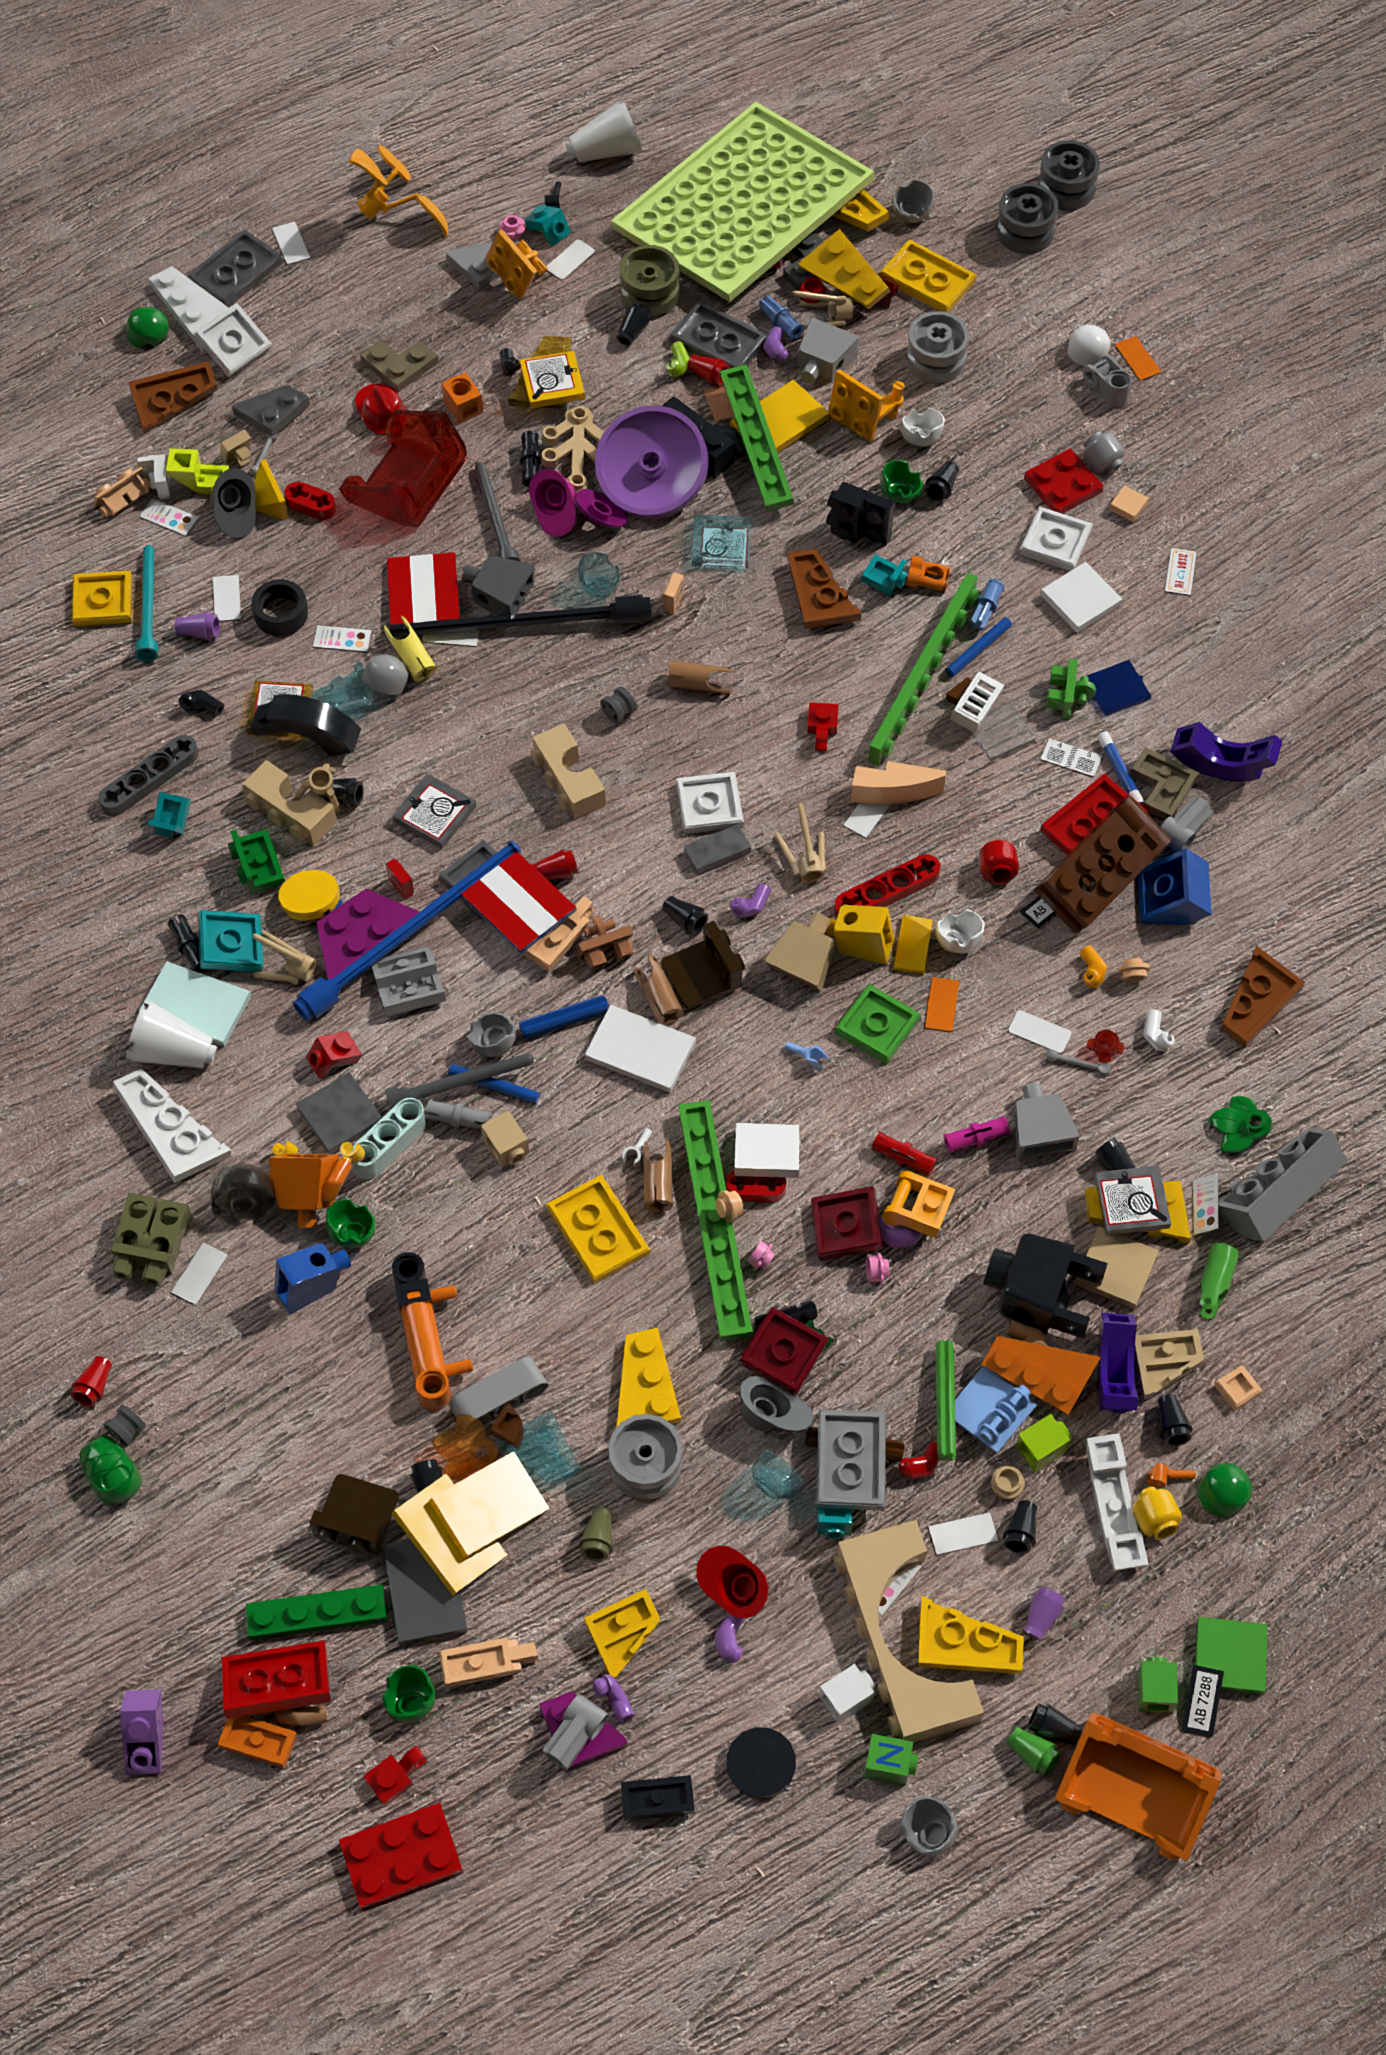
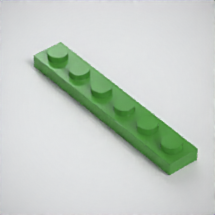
M747 364L720 371V377L766 512L794 505L793 496Z

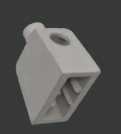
M812 317L798 351V367L802 370L801 378L809 384H813L818 377L834 381L836 372L839 369L843 371L857 357L859 336Z
M1030 1083L1024 1086L1022 1090L1025 1099L1016 1101L1013 1113L1017 1161L1076 1151L1080 1137L1079 1132L1062 1097L1059 1094L1044 1096L1040 1083Z

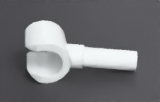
M645 1129L634 1146H628L623 1150L622 1159L624 1163L627 1161L628 1156L634 1154L637 1155L633 1163L634 1168L642 1164L641 1152L644 1149L645 1141H648L652 1134L650 1129Z

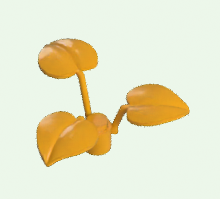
M381 144L377 147L380 156L392 168L391 174L386 179L380 172L379 167L362 149H356L351 154L349 163L362 168L376 180L365 196L357 202L358 208L367 218L372 220L381 210L385 214L392 208L416 200L438 223L443 231L444 238L448 236V223L445 216L425 195L421 196L415 193L387 205L386 202L389 200V197L383 190L398 173L406 182L411 179L408 169L387 148Z

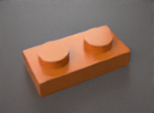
M247 1716L227 1719L217 1745L220 1749L285 1769L295 1744L297 1733Z

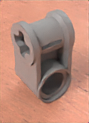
M1107 354L1102 357L1100 362L1083 367V376L1086 383L1108 405L1122 407L1128 403L1132 379L1130 374L1117 363L1113 356Z

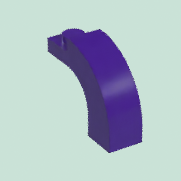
M1199 721L1177 729L1170 753L1183 764L1201 774L1226 781H1253L1260 779L1264 768L1276 765L1283 741L1278 736L1272 735L1248 743L1230 742L1214 735Z
M1101 1312L1098 1356L1101 1358L1098 1362L1097 1370L1098 1404L1101 1410H1109L1114 1413H1127L1128 1411L1133 1412V1410H1137L1138 1395L1134 1383V1352L1137 1324L1134 1315Z

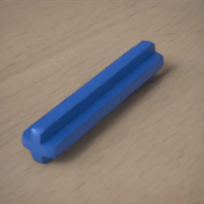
M601 995L520 1021L519 1029L524 1039L531 1038L605 1014L609 1005L605 996Z

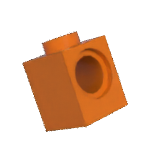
M466 372L441 383L443 402L458 423L483 413L482 395Z

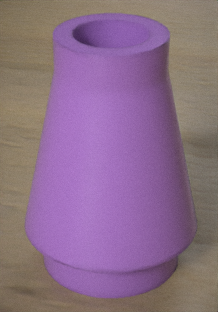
M210 611L187 617H177L175 620V632L177 635H186L211 641L212 638H217L220 634V620L217 614H212Z
M1041 1586L1038 1593H1033L1023 1633L1041 1641L1044 1634L1065 1609L1062 1606L1065 1598L1059 1593Z

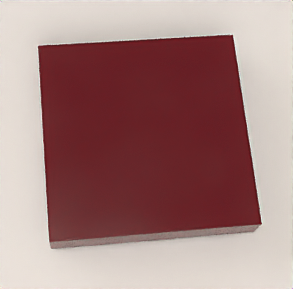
M874 1186L811 1198L817 1255L820 1261L883 1249Z
M771 1307L740 1358L739 1364L797 1396L827 1346L829 1338L780 1310Z

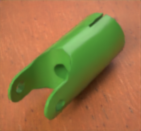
M1214 1243L1211 1245L1200 1281L1202 1291L1200 1314L1205 1319H1213L1216 1316L1219 1305L1229 1291L1239 1257V1251L1231 1245L1224 1243ZM1210 1310L1211 1314H1206L1205 1311Z

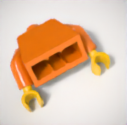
M287 1141L285 1146L281 1143L273 1145L272 1151L276 1156L269 1157L270 1170L266 1182L277 1199L278 1207L280 1209H297L299 1228L316 1227V1210L330 1207L335 1202L352 1168L351 1163H358L364 1158L365 1150L363 1147L357 1144L353 1150L354 1147L350 1142H344L340 1147L343 1158H339L338 1154H298L297 1146L290 1141Z

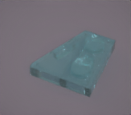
M362 662L353 666L354 671L345 678L339 675L331 680L327 686L321 687L311 694V698L325 702L339 709L347 716L376 709L371 689L362 680L364 672Z
M552 1411L523 1425L524 1434L518 1450L499 1438L494 1440L499 1449L506 1454L514 1452L525 1468L550 1486H554L581 1472L578 1462Z

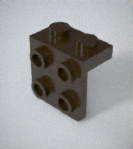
M715 921L703 925V941L666 956L661 960L662 969L682 1004L687 1009L695 1008L742 987V971L745 970L744 962L738 953H733L730 948L731 942L727 932L724 929L720 930Z
M339 1474L333 1481L322 1512L316 1510L313 1512L309 1522L313 1535L325 1543H338L358 1553H371L378 1556L392 1519V1512L398 1503L399 1495L396 1490Z

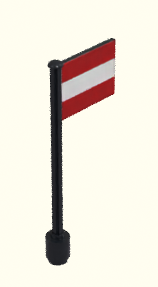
M455 552L387 558L390 623L386 627L393 637H405L410 634L401 616L409 622L416 635L611 618V621L617 620V626L645 624L646 620H652L650 597H643V595L615 597V603H610V606L460 619Z

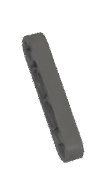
M180 735L103 788L98 796L102 811L110 816L122 814L194 763L199 755L194 738L188 735ZM183 747L185 750L189 749V752L186 753L183 750L179 752V749ZM165 762L169 764L168 768L162 772L153 770V766L156 763ZM134 779L145 781L144 785L140 788L134 789L129 787L130 782ZM110 798H112V799H114V800H117V799H118V802H117V803H114V802H112V801L108 802V799H110Z

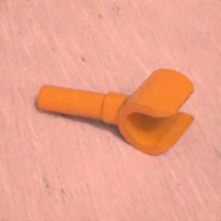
M1158 1463L1149 1471L1147 1484L1152 1487L1163 1488L1166 1486L1167 1478L1195 1479L1196 1472L1195 1470L1169 1469L1167 1465Z

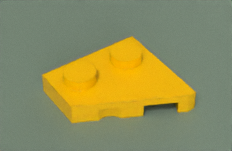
M647 1589L639 1591L583 1619L608 1674L615 1679L661 1621Z

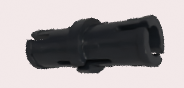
M525 431L521 435L522 453L519 456V462L522 465V483L526 487H529L532 477L539 471V465L541 464V454L539 453L538 445L539 435L535 431Z
M177 915L180 923L177 922L174 916L168 921L167 925L178 942L177 948L181 954L186 956L191 969L201 973L198 967L200 965L199 936L193 933L185 915Z

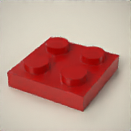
M1071 448L1027 470L1024 475V480L1050 510L1061 514L1101 494L1104 487Z

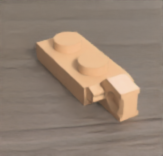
M583 896L575 905L577 911L524 951L525 957L550 972L584 933V929L589 926L590 920L588 918L594 912L593 902Z
M507 1637L439 1651L445 1688L514 1675V1673L522 1671L521 1665L538 1661L535 1642L518 1645L516 1639L508 1640Z

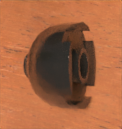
M241 1163L230 1165L221 1170L212 1182L210 1204L214 1216L222 1222L242 1226L240 1220L254 1218L252 1224H256L269 1217L274 1210V1187L268 1174L258 1166Z

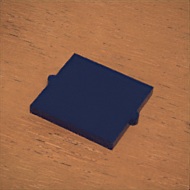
M1130 660L1087 675L1089 682L1096 686V695L1092 700H1096L1105 716L1148 701L1152 697L1143 683V676L1138 675Z

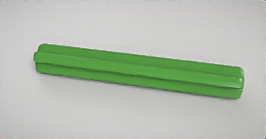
M940 1340L936 1343L937 1454L940 1461H953L956 1458L954 1347L952 1341Z

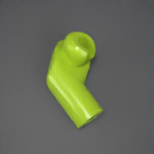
M678 341L670 347L675 359H671V364L668 362L666 364V370L672 377H681L687 370L690 359L683 343Z

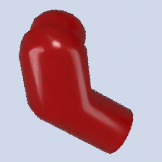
M930 1442L923 1456L904 1457L898 1464L899 1473L909 1479L931 1476L940 1461L937 1454V1443Z

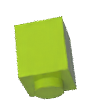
M1049 1414L1019 1433L1015 1447L1032 1470L1037 1472L1068 1451L1071 1436L1065 1424L1061 1421L1057 1422L1052 1414Z

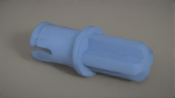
M765 296L759 301L760 309L772 320L773 326L780 327L790 339H797L803 333L804 326L790 315L788 308H782L771 296Z
M989 579L982 595L977 597L975 601L976 607L969 620L972 629L983 630L991 614L996 612L998 608L997 601L1004 591V585L1001 581Z

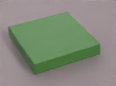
M868 984L835 1028V1034L883 1063L888 1064L919 1022L921 1014Z
M1198 1617L1195 1665L1224 1671L1221 1690L1264 1695L1266 1690L1267 1624Z

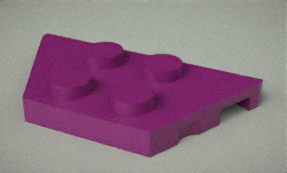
M364 889L318 920L317 929L327 979L334 978L418 914L419 911L369 889Z

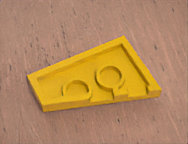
M840 229L797 264L800 269L813 274L822 282L830 284L868 309L890 292L888 286Z
M921 1596L918 1667L1022 1674L1023 1636L986 1621L980 1622L963 1615V1612L951 1607L950 1609L933 1603V1600Z

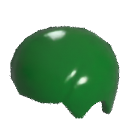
M140 307L129 315L125 334L127 340L137 348H141L143 344H151L155 347L159 342L166 339L169 323L167 317L160 310L152 307Z
M893 460L886 463L880 476V489L883 495L898 504H908L917 499L923 488L920 472L913 473L909 469L907 461Z
M344 1198L333 1202L326 1211V1230L335 1244L350 1249L360 1248L369 1243L375 1234V1218L368 1210L367 1205L358 1206L350 1198Z
M1224 1462L1211 1467L1203 1475L1199 1482L1197 1495L1202 1506L1211 1514L1231 1517L1234 1513L1243 1509L1250 1501L1253 1486L1248 1474L1239 1466Z
M415 1665L401 1666L386 1677L387 1686L385 1694L382 1695V1700L387 1713L393 1720L401 1723L419 1722L432 1710L436 1691L424 1669Z

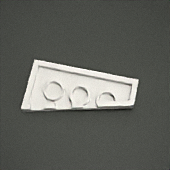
M139 1069L113 1081L115 1092L174 1183L231 1157V1149L224 1143H219L207 1127L198 1124L190 1116V1112L182 1105H177L169 1097V1093L144 1070Z

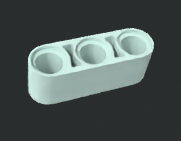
M405 1098L398 1102L353 1145V1150L357 1144L363 1147L365 1150L364 1158H372L368 1163H352L357 1177L364 1180L375 1178L423 1133L426 1127L423 1105L419 1100ZM408 1115H416V1116H417V1117H416L415 1119H413V1120H405V1119H404V1118L407 1117ZM387 1136L395 1137L392 1141H382Z

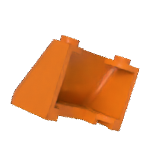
M1092 1712L1057 1791L1055 1800L1061 1802L1059 1806L1069 1813L1079 1815L1081 1811L1088 1812L1091 1810L1154 1839L1155 1844L1160 1847L1159 1853L1170 1860L1178 1862L1182 1858L1188 1861L1221 1783L1222 1772L1200 1759L1106 1716Z

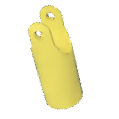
M401 616L403 623L410 633L406 638L401 640L395 639L385 625L384 631L414 681H423L426 679L425 676L427 678L430 677L437 667L409 622Z

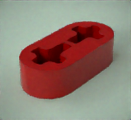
M299 481L288 484L284 490L286 504L292 510L320 520L329 519L336 512L334 496L325 490Z
M733 1170L726 1178V1190L729 1192L736 1191L742 1202H778L786 1193L787 1183L785 1177L734 1176L735 1170ZM737 1180L743 1181V1190H737ZM769 1181L775 1182V1191H769Z

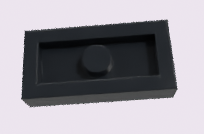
M691 1775L621 1782L624 1821L695 1814Z

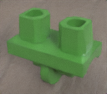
M1069 658L1068 666H1052L1050 685L1065 686V690L1049 689L1047 708L1062 710V719H1071L1074 698L1078 699V704L1085 705L1087 700L1094 698L1096 695V686L1089 682L1087 676H1081L1080 681H1076L1078 659Z

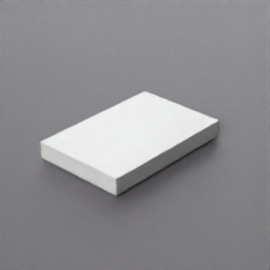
M610 1005L585 1053V1060L671 1093L696 1044V1037Z

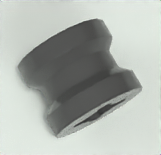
M621 686L614 690L612 696H605L600 701L605 715L615 724L623 721L624 715L632 714L637 710V704L633 696Z
M123 1404L117 1409V1415L113 1419H108L103 1424L110 1435L126 1447L133 1441L132 1437L136 1432H142L146 1428L143 1420Z

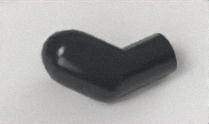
M203 690L184 693L178 700L180 707L189 712L206 709L218 716L225 707L224 703Z

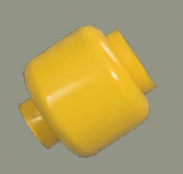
M1148 1487L1138 1493V1499L1132 1506V1513L1142 1533L1148 1537H1154L1156 1540L1166 1539L1175 1534L1182 1521V1512L1172 1493L1166 1489L1156 1490L1155 1487Z

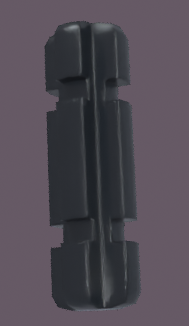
M811 1300L800 1303V1307L793 1305L779 1309L799 1322L800 1320L808 1322L809 1320L816 1319L818 1316L816 1305ZM762 1314L754 1318V1326L756 1331L759 1329L767 1314Z

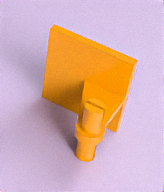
M502 229L498 231L485 257L489 268L498 274L504 281L506 288L511 293H514L519 300L526 294L536 273L541 276L548 270V267L538 258L539 253L536 250L532 251L524 239L515 245Z
M839 369L835 375L828 407L829 416L867 441L872 442L875 437L878 420L885 415L890 419H895L898 416L899 407L903 405L904 401L902 394L905 385L900 381H895L892 392L881 396Z

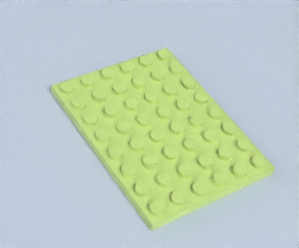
M755 102L613 218L611 225L612 229L639 246L656 245L666 248L677 258L679 271L728 302H731L874 180V171L758 102Z

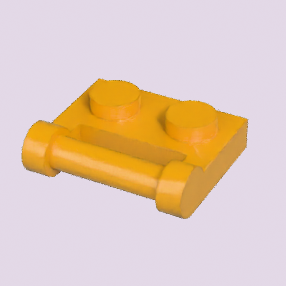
M909 1171L901 1172L897 1179V1189L891 1204L886 1206L882 1214L883 1221L891 1226L900 1224L936 1238L955 1189ZM915 1190L919 1192L912 1211L904 1209L903 1206L909 1192Z

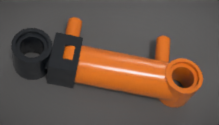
M405 1252L394 1259L392 1274L420 1404L430 1411H438L443 1409L451 1399L448 1377L473 1372L472 1360L467 1359L445 1364L432 1303L456 1298V1286L451 1285L430 1290L422 1258L415 1253ZM408 1270H413L417 1272L412 1277L402 1276V1274ZM437 1385L441 1387V1390L437 1393L430 1394L426 1392L429 1386Z

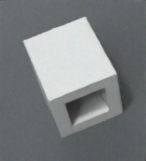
M853 1664L821 1685L819 1697L839 1725L873 1702L875 1684L865 1670L860 1672L857 1666Z

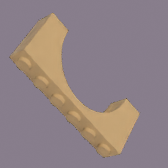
M917 1520L838 1542L837 1555H833L838 1575L844 1574L848 1585L844 1587L849 1607L855 1606L859 1617L855 1619L857 1633L860 1639L866 1638L869 1650L865 1651L871 1671H877L880 1683L876 1684L882 1704L887 1703L891 1712V1716L887 1717L893 1737L899 1736V1739L912 1741L913 1743L981 1723L984 1715L973 1680L945 1683L923 1678L908 1670L892 1655L881 1635L878 1608L884 1593L903 1572L915 1565L924 1563L926 1560L927 1549Z

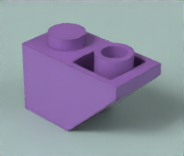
M161 1689L126 1691L120 1709L125 1775L161 1773L164 1727Z

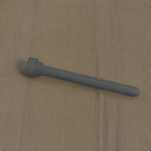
M478 462L475 465V471L499 546L497 557L521 561L518 551L510 546L486 465L483 462Z
M526 1053L405 1090L404 1087L398 1089L397 1086L385 1089L390 1109L405 1098L420 1099L530 1066L534 1062V1057L532 1054Z

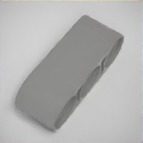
M527 1356L459 1392L451 1398L449 1406L464 1431L471 1433L495 1421L507 1403L516 1409L541 1395L548 1388L549 1384L533 1358Z

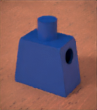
M321 1243L276 1259L274 1290L289 1315L333 1292L337 1286L338 1273L351 1267V1260L344 1249L330 1255L325 1245Z

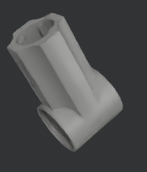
M1192 797L1174 818L1170 816L1164 821L1160 828L1171 838L1167 845L1169 848L1179 852L1191 846L1196 833L1213 814V810L1206 800L1201 797Z
M581 1694L577 1695L565 1711L562 1718L563 1722L542 1750L543 1754L558 1767L568 1770L588 1740L592 1741L599 1734L609 1714Z

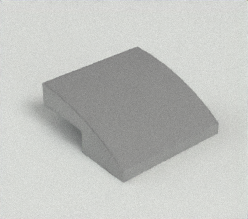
M430 946L381 958L371 966L386 1017L446 1001L445 992Z

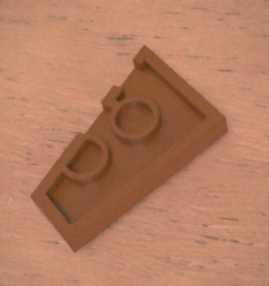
M209 361L128 382L144 434L217 391V384Z
M816 549L788 553L787 561L804 629L861 621L862 613L857 606L854 607L850 602L847 592L843 587L840 588L833 578L832 571Z
M1256 946L1221 1030L1246 1048L1303 989L1305 982Z

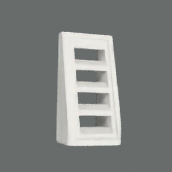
M978 672L953 710L950 720L976 733L1004 688V685ZM979 682L994 689L993 693L979 686ZM976 690L981 694L989 697V699L985 700L984 698L976 695L973 692ZM969 699H973L974 701L982 704L984 707L981 708L975 705L974 703L970 702ZM966 706L979 713L978 716L965 710L964 707Z

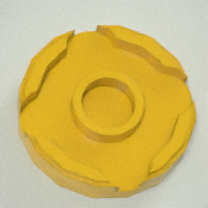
M307 870L292 875L282 884L279 890V903L282 910L287 912L288 916L292 919L302 921L323 917V913L327 910L331 912L340 900V889L334 876L320 870Z

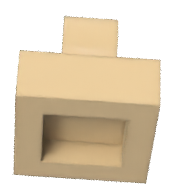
M244 429L221 442L220 455L225 462L235 458L240 467L251 462L249 458L252 455L248 450L251 437Z

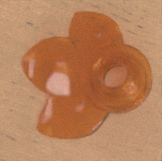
M468 1414L457 1415L456 1430L444 1431L432 1439V1444L436 1451L442 1457L449 1460L443 1475L447 1474L452 1480H463L471 1476L476 1470L480 1471L496 1462L498 1458L497 1446L491 1439L486 1437L484 1425L478 1419ZM478 1448H485L487 1455L479 1458L475 1455V1451Z

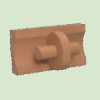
M597 915L592 917L593 926L584 929L587 938L597 935V937L579 943V947L576 948L578 957L583 956L589 968L593 970L607 963L602 949L610 946L613 947L617 960L632 956L634 951L631 937L634 933L631 925L606 933V931L615 928V923L613 919L603 922L600 916Z

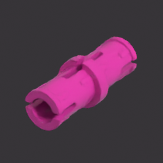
M1005 1116L981 1124L973 1122L969 1124L968 1128L944 1134V1144L949 1154L973 1145L978 1148L984 1146L986 1141L1008 1136L1010 1128Z

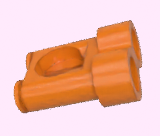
M912 555L906 586L916 589L917 586L946 592L948 581L945 582L946 576L949 578L951 567L948 568V566L923 561L924 558ZM927 573L931 575L940 576L942 578L940 580H937L924 576V574Z

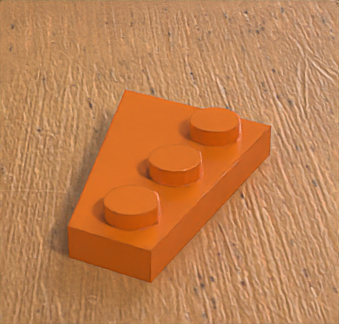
M997 1336L981 1365L1018 1387L1024 1385L1030 1390L1032 1395L1069 1415L1101 1357Z

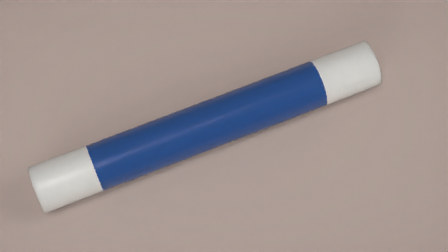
M1107 731L1100 733L1097 738L1125 792L1140 805L1144 806L1145 802Z

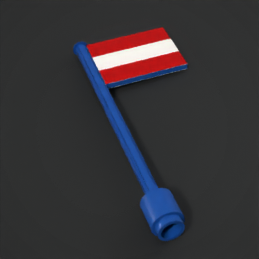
M508 841L507 846L334 978L325 980L320 977L297 994V999L292 1002L293 1006L305 1021L308 1022L312 1018L316 1020L339 1002L337 995L340 994L342 988L461 897L521 954L576 912L577 907L520 854L521 850L517 843Z

